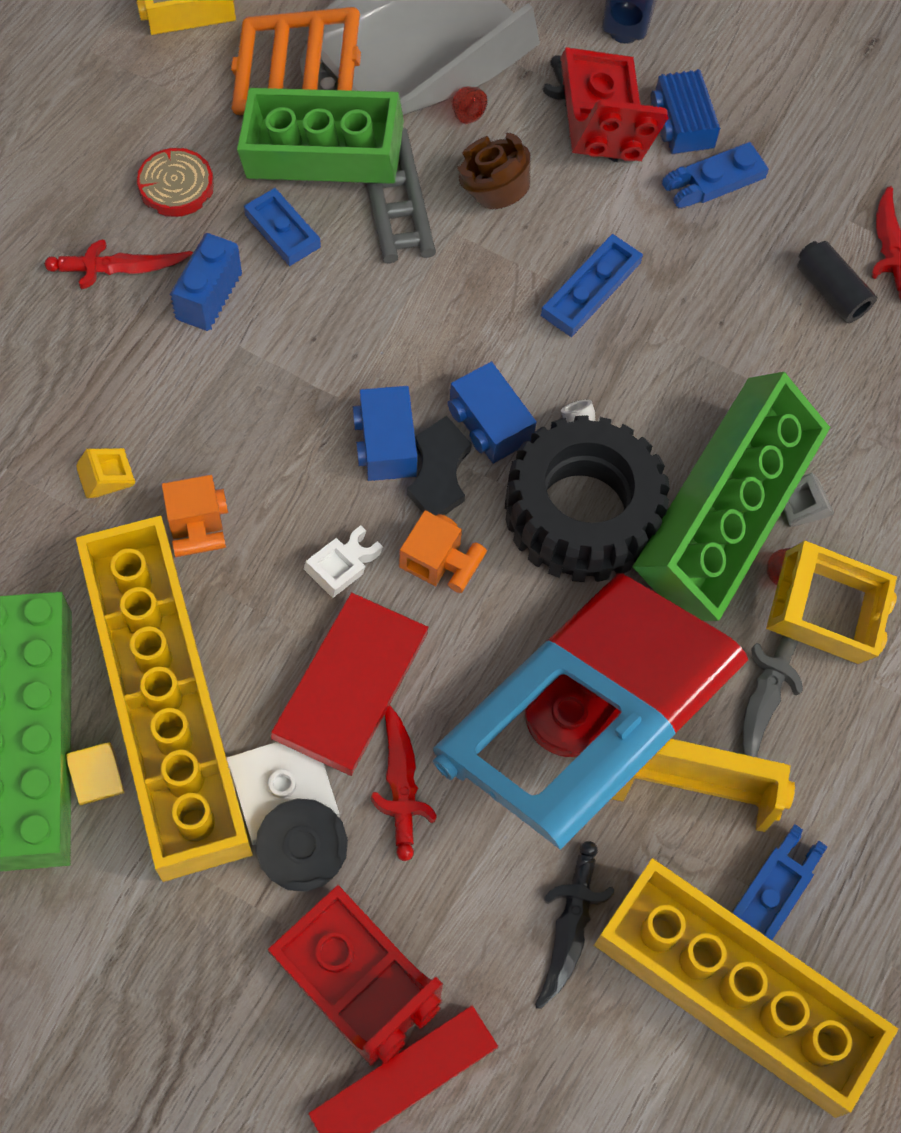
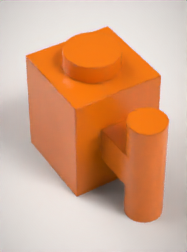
M206 475L162 483L166 513L173 539L189 536V538L172 541L175 557L226 548L223 531L206 534L223 530L220 515L228 513L224 489L215 490L213 476Z
M425 510L400 549L399 568L434 586H437L447 569L454 573L448 586L453 591L462 593L487 553V549L481 544L474 542L466 554L460 552L462 529L451 518L442 514L434 515Z

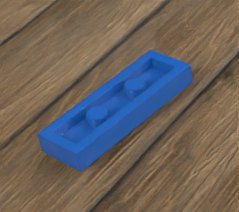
M611 234L542 307L541 317L572 338L641 264L643 254L614 234Z

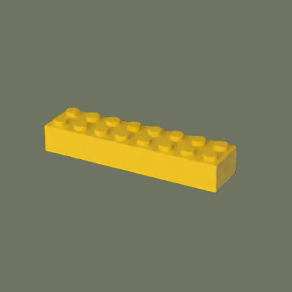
M162 516L76 537L155 870L162 882L253 856Z

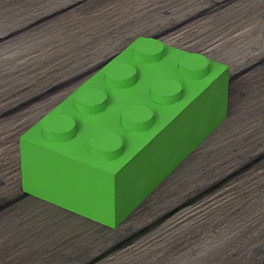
M249 88L237 148L246 178L395 184L404 125L399 92Z

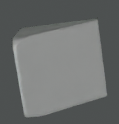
M812 472L801 478L783 509L791 527L834 515L820 480Z

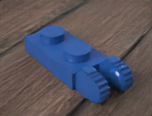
M751 142L689 165L686 168L683 166L677 168L675 171L673 170L665 175L661 184L667 191H674V189L690 184L687 188L677 192L673 198L675 205L682 209L698 202L705 203L765 179L769 168Z
M796 824L792 826L778 848L775 847L731 912L770 940H773L813 878L814 874L812 871L828 847L820 841L812 845L805 855L806 858L802 865L791 859L787 855L797 845L803 829Z

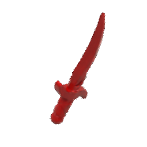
M889 186L879 201L876 214L877 236L882 242L880 252L885 255L886 259L876 263L871 276L873 279H877L881 273H893L901 300V230L895 214L893 187Z
M101 239L91 244L85 256H59L58 259L51 256L45 260L44 265L50 272H55L58 269L60 272H86V275L79 280L80 288L86 289L96 282L97 272L112 275L117 272L138 274L156 271L181 262L190 257L193 252L185 251L160 255H139L119 252L115 255L100 257V253L107 248L106 241Z
M389 705L384 715L388 735L386 780L391 787L393 799L392 801L386 800L379 793L373 792L371 801L380 812L395 817L396 846H398L396 854L401 861H409L414 856V850L411 846L414 844L412 816L421 815L430 823L436 821L437 815L428 804L415 801V794L419 788L414 781V772L416 770L414 751L401 718Z

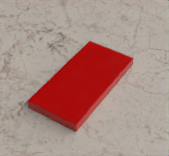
M351 592L271 731V739L352 776L423 644L429 627Z

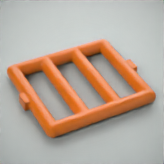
M355 7L246 17L242 22L238 57H233L231 70L235 75L232 99L233 113L244 115L249 91L256 31L275 30L268 88L283 89L290 28L309 27L302 89L317 90L324 25L344 23L337 90L352 91L355 66H360L361 51L357 46L360 20L359 10Z

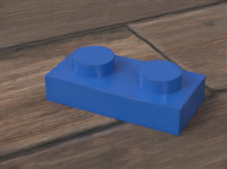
M276 188L244 205L245 216L289 266L321 248L320 237Z

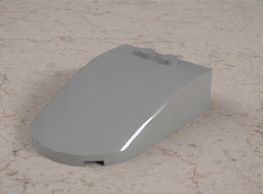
M336 0L326 8L355 7L360 12L357 46L361 51L360 66H355L352 91L399 92L403 115L458 96L489 81L540 44L534 10L529 3L515 13L502 0ZM344 23L324 25L317 90H337ZM309 29L304 38L306 44L303 52V58H300V66L303 78Z

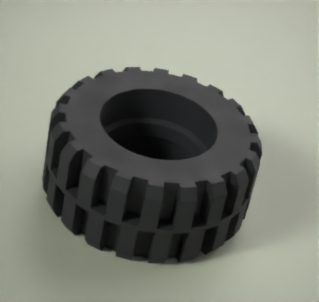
M588 415L575 416L574 421L568 423L566 418H561L551 422L550 430H547L546 427H540L532 433L531 440L523 442L518 449L516 460L512 461L509 471L504 507L507 510L505 520L508 530L514 532L513 541L519 551L528 549V560L536 567H540L542 563L549 567L548 574L560 578L562 573L570 574L574 582H585L586 576H594L596 582L609 580L612 571H615L616 574H624L631 570L633 562L637 561L651 536L655 535L660 528L662 518L666 515L669 504L667 497L670 490L669 478L662 474L665 465L658 454H650L653 446L644 437H641L639 440L633 436L634 429L625 424H622L621 428L611 424L612 419L600 417L599 421H591ZM567 477H592L606 483L617 493L622 501L624 511L618 516L603 522L589 523L578 521L562 513L551 501L547 490L554 483Z

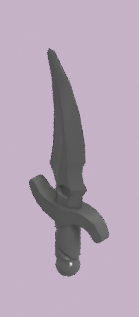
M782 635L773 658L763 652L759 643H756L751 648L753 660L764 672L756 678L757 689L750 696L746 708L743 726L745 755L757 757L765 729L774 711L782 701L781 686L783 681L790 685L794 695L797 696L803 691L800 676L789 665L791 656L794 654L798 644L797 640Z

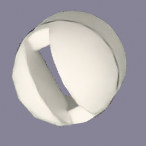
M591 400L576 401L561 409L562 417L566 418L567 423L573 422L575 416L588 415L589 420L595 421V410Z

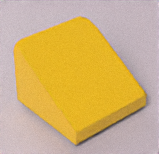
M124 448L86 449L76 465L86 498L100 497L132 487L136 483Z
M103 743L66 754L79 805L125 793L116 753L111 743Z

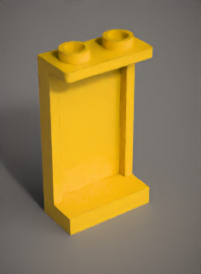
M670 739L611 799L624 802L636 778L756 805L758 807L756 830L766 832L774 821L780 820L784 809L791 808L795 794V782L789 781L791 766L789 764Z

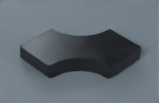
M447 415L415 436L416 449L422 458L423 465L417 479L407 487V495L422 513L426 510L434 515H446L465 502V494L458 484L456 473L461 461L470 453L472 443Z

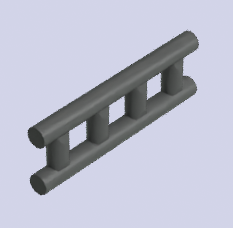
M403 128L399 153L401 170L396 173L395 184L366 183L382 257L385 263H394L398 260L397 249L419 246L422 257L429 258L436 254L406 128ZM405 185L408 201L386 204L383 188ZM412 215L415 231L393 234L390 219Z

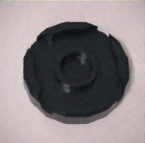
M296 798L279 804L265 816L257 831L255 850L261 869L272 882L287 890L307 892L326 885L338 873L346 859L348 838L343 822L330 807L316 800Z

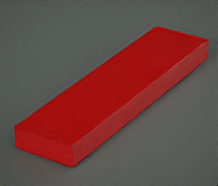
M472 1005L394 1056L387 1063L380 1065L309 1112L308 1115L319 1133H373L497 1050L499 1046Z

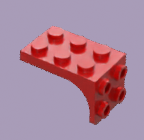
M565 47L561 55L572 153L592 157L617 158L625 161H642L667 122L668 111L663 107L640 104L634 57Z
M339 885L333 888L268 948L269 954L370 1066L379 1058L384 1064L392 1059L406 1044L404 1041L406 1035L404 1033L414 1024L419 1029L423 1028L441 1009L439 1005L442 1003L440 998L443 983L437 977L431 980L418 970Z

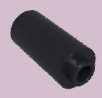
M813 241L802 249L799 254L800 260L797 268L846 323L849 324L858 320L873 307L877 301L875 293L828 241L819 243Z

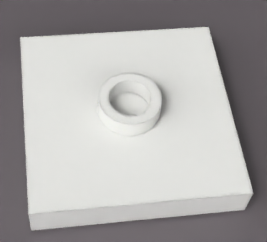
M279 742L227 757L252 845H256L257 831L265 816L279 804L296 798L316 800L330 807L340 818L323 763Z

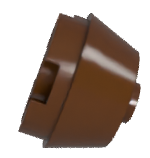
M506 133V139H498L491 142L488 136L482 137L462 152L465 160L461 166H457L459 183L478 203L487 209L508 207L523 198L530 188V151L515 134Z

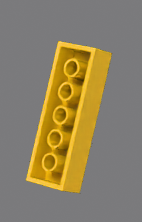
M653 858L594 944L599 950L834 1118L852 1112L899 1030L896 1026Z

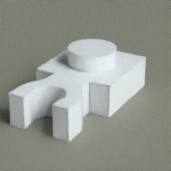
M361 525L351 533L349 542L345 545L335 538L305 562L304 570L332 598L363 575L366 567L363 563L371 562L381 554L383 546L378 541L369 548L359 545V542L364 539L366 530Z

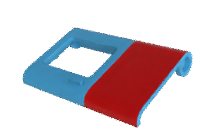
M618 573L434 746L433 751L436 758L433 760V763L440 773L449 780L456 777L464 781L468 778L495 801L503 805L561 850L748 661V657L742 647L728 635L629 576ZM561 674H565L619 709L621 713L541 793L530 795L477 754Z

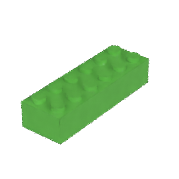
M785 372L748 378L668 508L666 515L663 516L660 528L655 535L651 536L633 565L638 574L660 596L703 621H719L831 428Z
M62 592L0 596V871L71 866V774L66 754L71 752L72 611Z

